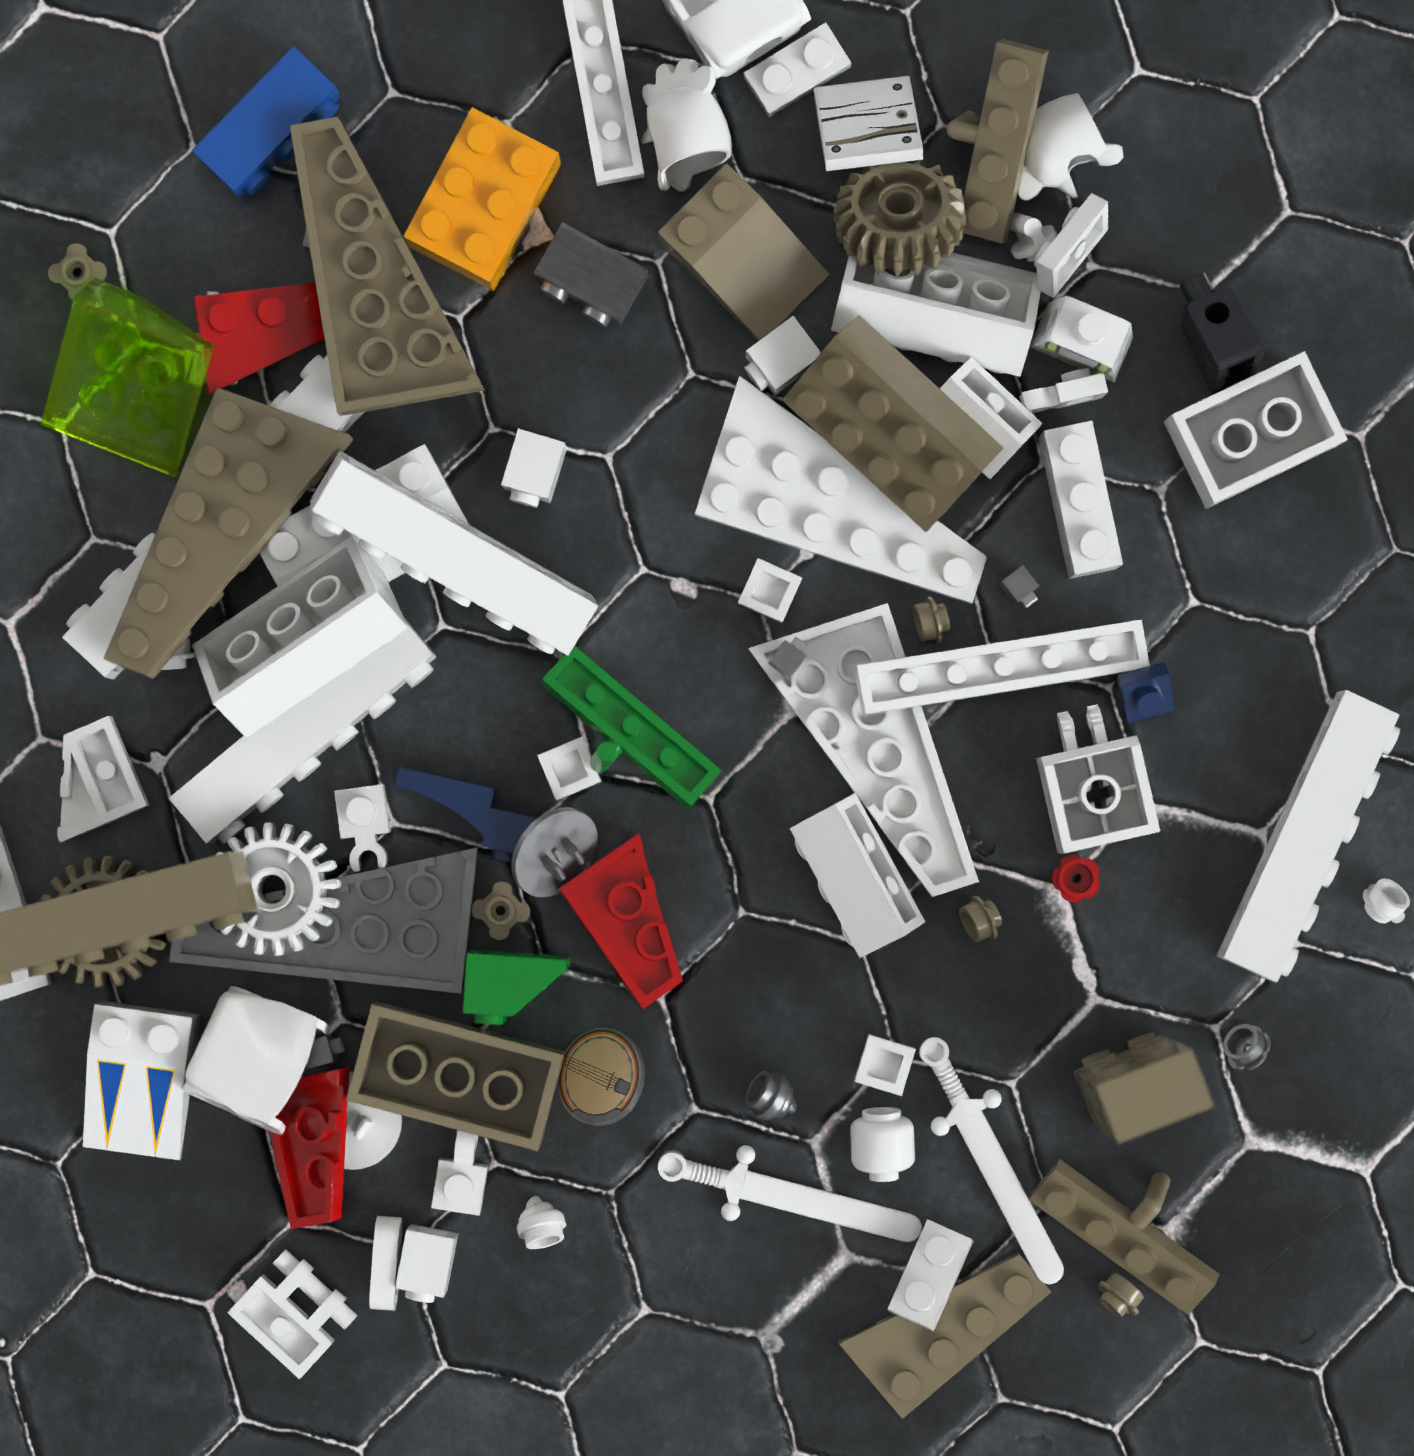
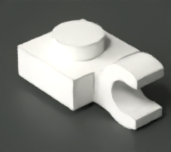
M460 1130L457 1131L454 1159L444 1157L439 1159L431 1208L480 1216L488 1164L474 1162L479 1135Z

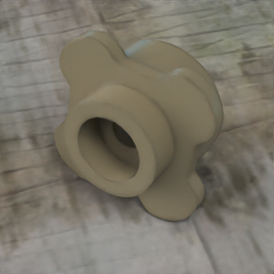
M74 243L68 246L67 255L60 263L50 266L48 276L53 283L61 284L68 290L70 299L75 302H82L88 298L89 293L97 287L99 282L105 280L107 268L102 262H95L87 255L85 246ZM77 268L82 270V274L79 277H75L73 274Z
M504 881L495 883L492 892L483 900H476L471 909L472 915L476 919H482L490 928V936L496 940L507 938L509 930L516 923L525 922L530 916L528 904L519 902L517 897L512 894V886ZM498 906L505 908L506 912L504 915L497 914L496 909Z

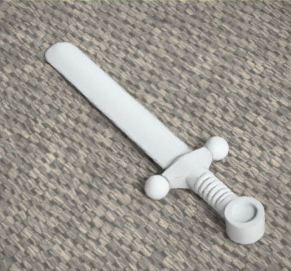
M937 1037L925 1039L919 1048L920 1058L924 1063L931 1066L934 1073H936V1077H938V1081H941L940 1085L943 1086L945 1094H948L947 1098L952 1106L946 1118L939 1116L933 1119L931 1122L932 1132L937 1136H943L948 1133L951 1126L957 1125L1036 1277L1044 1284L1058 1282L1064 1272L1062 1261L982 1112L987 1107L997 1108L1002 1101L1001 1094L995 1089H990L983 1094L981 1099L969 1098L948 1058L949 1048L946 1042Z
M748 1145L738 1148L736 1152L738 1163L730 1171L720 1168L716 1169V1167L702 1165L701 1163L697 1164V1162L693 1163V1161L685 1159L676 1150L666 1151L658 1159L657 1167L659 1174L667 1181L675 1182L682 1178L690 1181L694 1180L695 1182L699 1181V1183L708 1184L709 1186L713 1185V1187L726 1190L728 1202L722 1206L721 1215L727 1221H734L739 1217L740 1208L738 1202L739 1199L902 1242L916 1240L922 1230L920 1220L911 1213L748 1171V1165L755 1159V1151Z

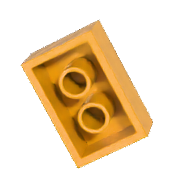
M472 107L403 236L408 247L494 291L561 166L559 152Z

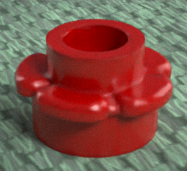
M1077 854L1068 855L1060 861V867L1056 868L1053 872V886L1061 891L1063 899L1078 903L1083 898L1090 899L1097 893L1100 887L1098 880L1100 871L1092 859H1082ZM1074 874H1079L1081 876V881L1079 883H1074L1072 881V876Z

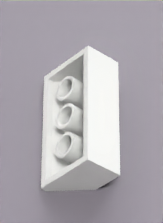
M952 253L950 259L940 258L936 269L924 264L918 276L911 269H903L897 278L893 269L886 268L878 275L873 263L860 267L857 256H849L831 331L840 332L860 315L897 349L917 351L940 357L949 362L965 363L972 357L983 368L991 372L1007 373L1020 377L1035 328L1041 292L1037 289V273Z
M425 444L375 470L469 524ZM310 505L291 515L259 553L274 581L279 586L350 536H353L357 542L361 538L345 529L339 535L324 528L314 520L317 514L311 510ZM367 552L383 570L388 582L405 574L401 569L403 562L387 553L381 559Z

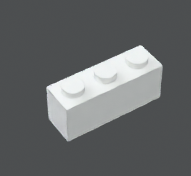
M1087 421L1044 430L1038 439L1068 578L1072 579L1119 568L1123 565L1093 422Z
M856 793L790 828L795 837V846L798 853L809 863L818 880L820 894L826 902L831 904L841 923V930L845 940L854 947L859 958L907 935L925 923L923 916Z

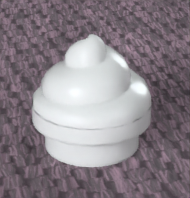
M539 1196L531 1197L519 1218L517 1225L519 1238L525 1240L528 1249L546 1248L561 1242L564 1239L562 1229L566 1227L564 1214L554 1209L550 1203L542 1202Z

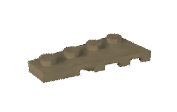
M1017 1252L954 1285L934 1332L892 1314L876 1322L875 1325L855 1335L853 1333L838 1342L903 1419L1048 1296L1051 1290L1046 1284L1039 1281L1030 1265Z

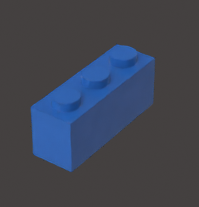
M293 46L193 148L192 152L240 200L247 193L253 196L268 183L271 178L269 171L281 158L284 161H288L294 156L290 125L332 118L339 108L336 102L341 98L337 87Z

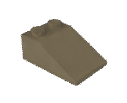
M727 163L658 231L659 244L758 341L780 326L830 275L764 199Z

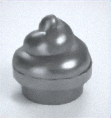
M761 1071L753 1078L746 1091V1105L752 1108V1113L763 1120H770L774 1117L780 1118L787 1113L791 1114L796 1111L797 1104L793 1096V1088L786 1076L779 1072L769 1073Z

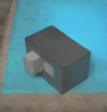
M1024 565L998 584L1014 606L1021 602L1027 609L1038 600L1033 591L1039 587V584Z
M797 637L791 643L785 640L768 664L790 680L807 657L802 653L807 644Z
M331 1033L326 1036L315 1037L306 1064L307 1069L336 1061L338 1059L337 1053L345 1051L341 1037L333 1039Z

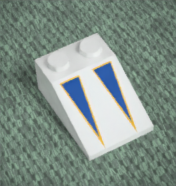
M108 1001L94 1004L87 1052L83 1147L174 1160L181 1159L190 1094L182 1089L186 1082L185 1073L197 1048L201 1014Z

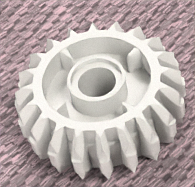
M274 823L264 824L263 839H260L254 827H248L244 830L248 845L244 846L236 837H231L228 840V844L234 852L244 851L257 909L242 913L243 923L221 928V932L224 935H229L237 928L241 929L242 931L236 939V945L240 948L245 947L251 938L255 937L254 953L259 955L264 954L268 941H272V950L275 956L284 955L285 939H288L290 946L295 952L303 950V941L300 936L302 932L311 941H317L320 938V934L312 924L317 921L321 925L330 926L333 922L330 916L321 912L323 906L338 908L340 905V900L326 897V889L341 887V880H326L324 873L337 868L336 861L330 860L322 864L318 862L317 859L326 852L327 847L325 844L320 843L309 851L307 846L312 839V833L308 831H303L296 842L292 841L294 826L291 824L283 826L280 838L276 837ZM271 875L281 877L286 884L284 898L275 904L267 901L262 893L263 883Z

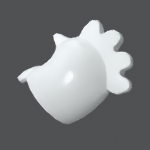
M688 58L679 61L676 68L672 64H661L656 70V84H646L642 90V96L648 106V128L641 141L642 144L654 142L658 162L657 179L659 188L662 191H667L670 185L678 192L686 191L691 185L693 175L710 170L724 163L731 156V135L728 124L719 104L711 94L716 83V71L711 66L698 68V63Z
M1078 93L1062 96L1036 109L1018 189L1020 199L1024 201L1031 200L1039 194L1043 187L1058 188L1068 196L1077 198L1078 195L1070 175V171L1074 166L1090 161L1097 163L1099 166H1111L1118 164L1123 159L1122 146L1104 143L1097 126Z

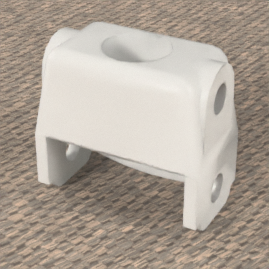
M662 0L680 32L695 49L704 65L715 69L716 79L721 76L727 77L797 34L802 25L811 20L803 0Z
M230 986L229 990L219 998L187 1067L185 1073L186 1082L182 1090L202 1101L224 1109L244 1121L282 1135L286 1126L275 1117L287 1103L302 1076L315 1035L326 1036L330 1028L326 1022L318 1019L316 1016L282 1002L269 1000L244 989Z

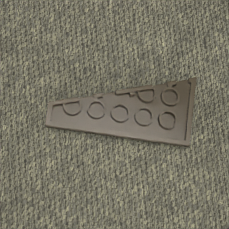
M333 117L290 125L337 414L344 416L485 391L340 119Z
M217 388L103 659L114 665L154 679L192 634L191 628L209 606L214 607L225 594L223 592L224 588L239 571L243 573L292 514L291 508L310 486L315 487L325 475L323 470L339 451L344 452L354 439L347 433Z

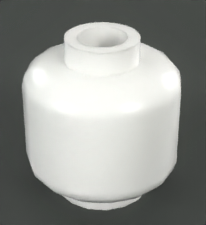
M894 1107L864 1109L862 1117L856 1119L851 1124V1161L856 1169L869 1173V1180L875 1182L895 1181L899 1178L898 1172L910 1168L914 1163V1126L907 1117L901 1116L900 1109Z

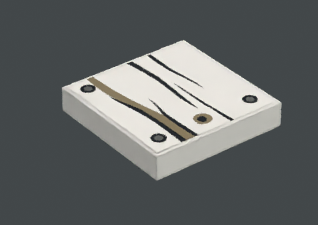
M910 76L814 87V101L826 171L923 160V145Z

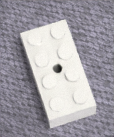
M350 536L201 638L192 647L213 704L247 738L260 728L272 723L275 718L301 700L313 695L316 690L341 673L350 670L357 662L382 645L391 642L398 634L406 630L408 626L383 570L358 545L357 540Z

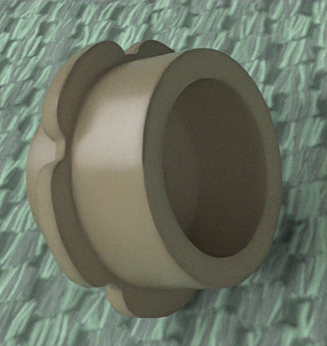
M927 597L925 602L912 606L913 621L920 641L923 643L935 640L937 644L941 643L943 640L942 633L950 631L949 616L944 603L936 604L932 597Z
M972 896L968 904L959 908L962 925L974 942L978 943L988 937L991 941L997 938L998 931L996 928L1002 925V919L997 907L991 900L983 901L979 896Z
M1112 1273L1106 1282L1100 1281L1099 1290L1102 1295L1098 1300L1108 1311L1119 1318H1122L1125 1313H1130L1133 1316L1139 1313L1136 1307L1144 1299V1296L1131 1282L1117 1273Z

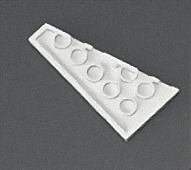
M739 376L695 516L968 604L973 603L987 556L939 521L925 532L815 430Z
M888 603L748 648L930 896L934 897L979 882L922 706L862 715L854 667L862 664L906 658ZM797 637L807 644V647L802 652L807 657L789 680L768 663L785 640L791 643Z

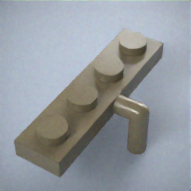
M1006 39L997 41L980 123L977 113L966 111L947 125L946 131L950 138L975 145L964 193V209L967 211L966 225L963 226V233L1001 244L1008 239L1049 53L1048 50Z
M1061 1159L1057 1161L1031 1193L1030 1202L1187 1315L1217 1283L1219 1273L1150 1224L1160 1212L1170 1186V1178L1163 1172H1156L1152 1175L1144 1199L1134 1211H1131Z

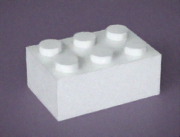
M1305 351L1182 409L1164 421L1205 509L1327 452L1348 440Z

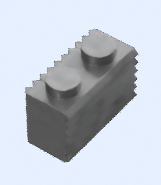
M562 222L544 256L541 258L539 265L536 267L534 275L536 280L542 283L539 290L543 294L562 304L565 303L567 298H570L584 306L581 312L583 316L600 326L607 327L610 321L621 326L648 278V269Z

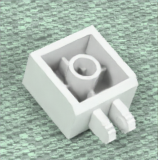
M1098 704L1087 706L1086 720L1094 745L1078 749L1073 719L1068 711L1057 713L1064 752L1036 758L1058 853H1069L1160 832L1138 737L1136 735L1108 742ZM1094 781H1098L1099 788L1106 786L1109 797L1101 800L1102 807L1099 809L1095 808L1094 802H1088L1086 792L1092 789L1091 783Z

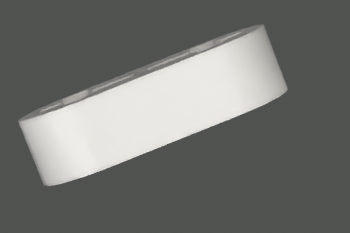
M377 1216L370 1283V1309L396 1310L398 1289L395 1288L401 1259L402 1217Z

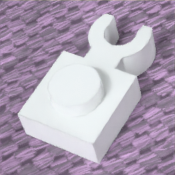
M1089 368L1062 374V382L1055 384V386L1022 392L1019 400L1033 414L1051 408L1057 409L1101 399L1107 394L1108 389L1104 373L1091 376Z
M385 784L334 791L340 838L355 837L356 846L352 849L349 858L352 870L354 872L362 871L360 858L367 850H371L377 855L379 868L387 867V851L378 843L377 834L391 833Z

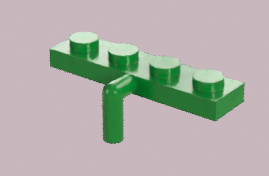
M575 645L570 654H564L540 682L542 687L606 740L598 746L591 757L590 766L595 772L606 771L616 758L623 754L689 810L722 771Z

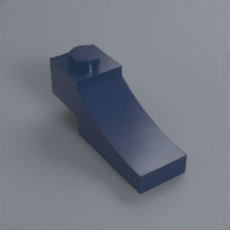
M401 767L398 768L395 787L424 795L453 810L484 836L482 846L492 848L491 858L512 863L513 852L519 838L537 818L495 809L494 804L498 789Z

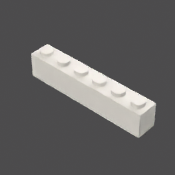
M341 451L338 452L310 500L311 510L317 514L314 520L324 528L339 535L343 529L361 538L358 545L365 551L381 559L385 557L386 553L403 562L401 569L411 577L423 583H426L429 577L446 586L443 593L455 602L465 607H469L471 602L478 604L488 610L485 616L490 621L508 631L512 629L513 625L530 634L527 640L531 644L548 654H553L554 650L557 649L569 655L598 608L596 600L590 593Z
M406 619L408 628L398 634L391 642L382 645L357 662L350 670L341 673L316 690L313 695L301 700L279 715L269 725L260 728L247 738L245 736L241 737L169 797L170 801L206 844L215 843L219 839L224 845L228 843L231 837H236L246 827L242 821L243 818L255 808L260 813H263L273 806L284 795L280 791V787L292 777H295L298 782L305 779L321 765L317 757L331 745L336 751L342 748L359 733L354 727L368 714L373 719L379 717L396 702L392 696L395 691L406 682L413 688L434 670L429 663L437 656Z
M1348 690L1336 693L1219 948L1217 957L1276 983L1281 975L1287 977L1290 974L1299 954V950L1293 948L1301 930L1304 932L1310 930L1318 914L1319 906L1314 904L1319 890L1321 886L1328 888L1337 873L1339 861L1335 860L1334 857L1341 842L1349 843L1357 829L1360 817L1354 814L1361 798L1368 799L1378 783L1380 773L1375 771L1382 753L1388 755L1392 751L1398 739L1400 728L1396 727L1395 724L1400 714Z

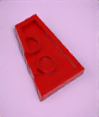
M316 282L193 298L207 396L214 393L217 388L223 389L325 339Z
M638 833L560 887L558 891L642 1010L683 982L667 925L663 920L652 875L650 876L643 853L644 848Z
M350 1066L301 1076L287 1103L275 1117L286 1126L282 1135L270 1132L291 1229L329 1223L342 1217L348 1106L346 1098L349 1088Z

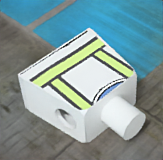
M1064 296L1048 302L1029 348L1079 369L1089 368L1090 373L1093 375L1104 373L1105 380L1114 383L1133 340L1132 325L1125 319L1075 298Z

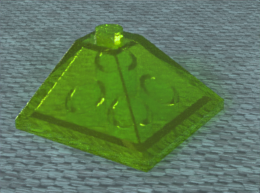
M94 278L74 296L41 425L176 478L180 471L215 346L142 296Z

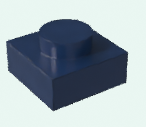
M1164 662L1117 674L1122 710L1127 723L1175 711L1170 674Z

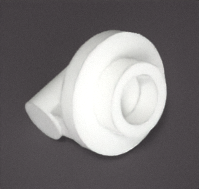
M1017 212L1013 213L1010 231L1015 232L1019 240L1012 246L1011 252L1015 259L1026 258L1029 262L1035 261L1042 245L1047 241L1053 242L1057 232L1052 225L1042 226L1041 222L1036 218Z

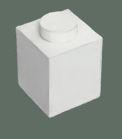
M792 316L746 350V359L749 361V364L744 369L760 391L768 387L775 396L800 378L821 352L795 317Z
M522 429L517 430L501 483L504 490L511 492L509 500L534 508L538 507L539 500L551 503L567 450L565 442Z
M410 1224L406 1229L395 1288L406 1290V1298L419 1302L433 1303L435 1296L444 1297L448 1290L458 1233Z

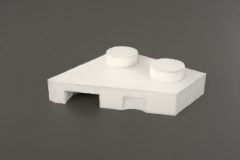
M112 716L104 717L64 735L62 753L64 774L61 777L60 797H62L61 823L57 831L60 843L69 841L150 806Z

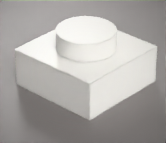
M758 558L738 604L783 623L802 577Z
M583 737L537 755L556 800L602 782L598 772H595L590 766L591 755Z
M868 1034L854 1081L902 1096L916 1049Z

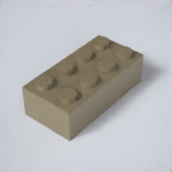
M860 315L834 336L782 399L783 402L925 532L941 518L1004 448Z
M377 1001L370 1008L346 1100L538 1151L544 1136L566 1051Z
M1155 1032L1146 1033L1127 1041L1129 1050L1116 1055L1115 1053H1110L1109 1049L1091 1054L1081 1059L1084 1067L1073 1071L1094 1126L1118 1144L1214 1107L1192 1048L1165 1036L1155 1035Z

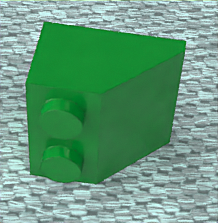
M472 950L468 952L463 1013L474 1014V1023L504 1025V1022H507V1016L513 1017L570 967L571 956Z

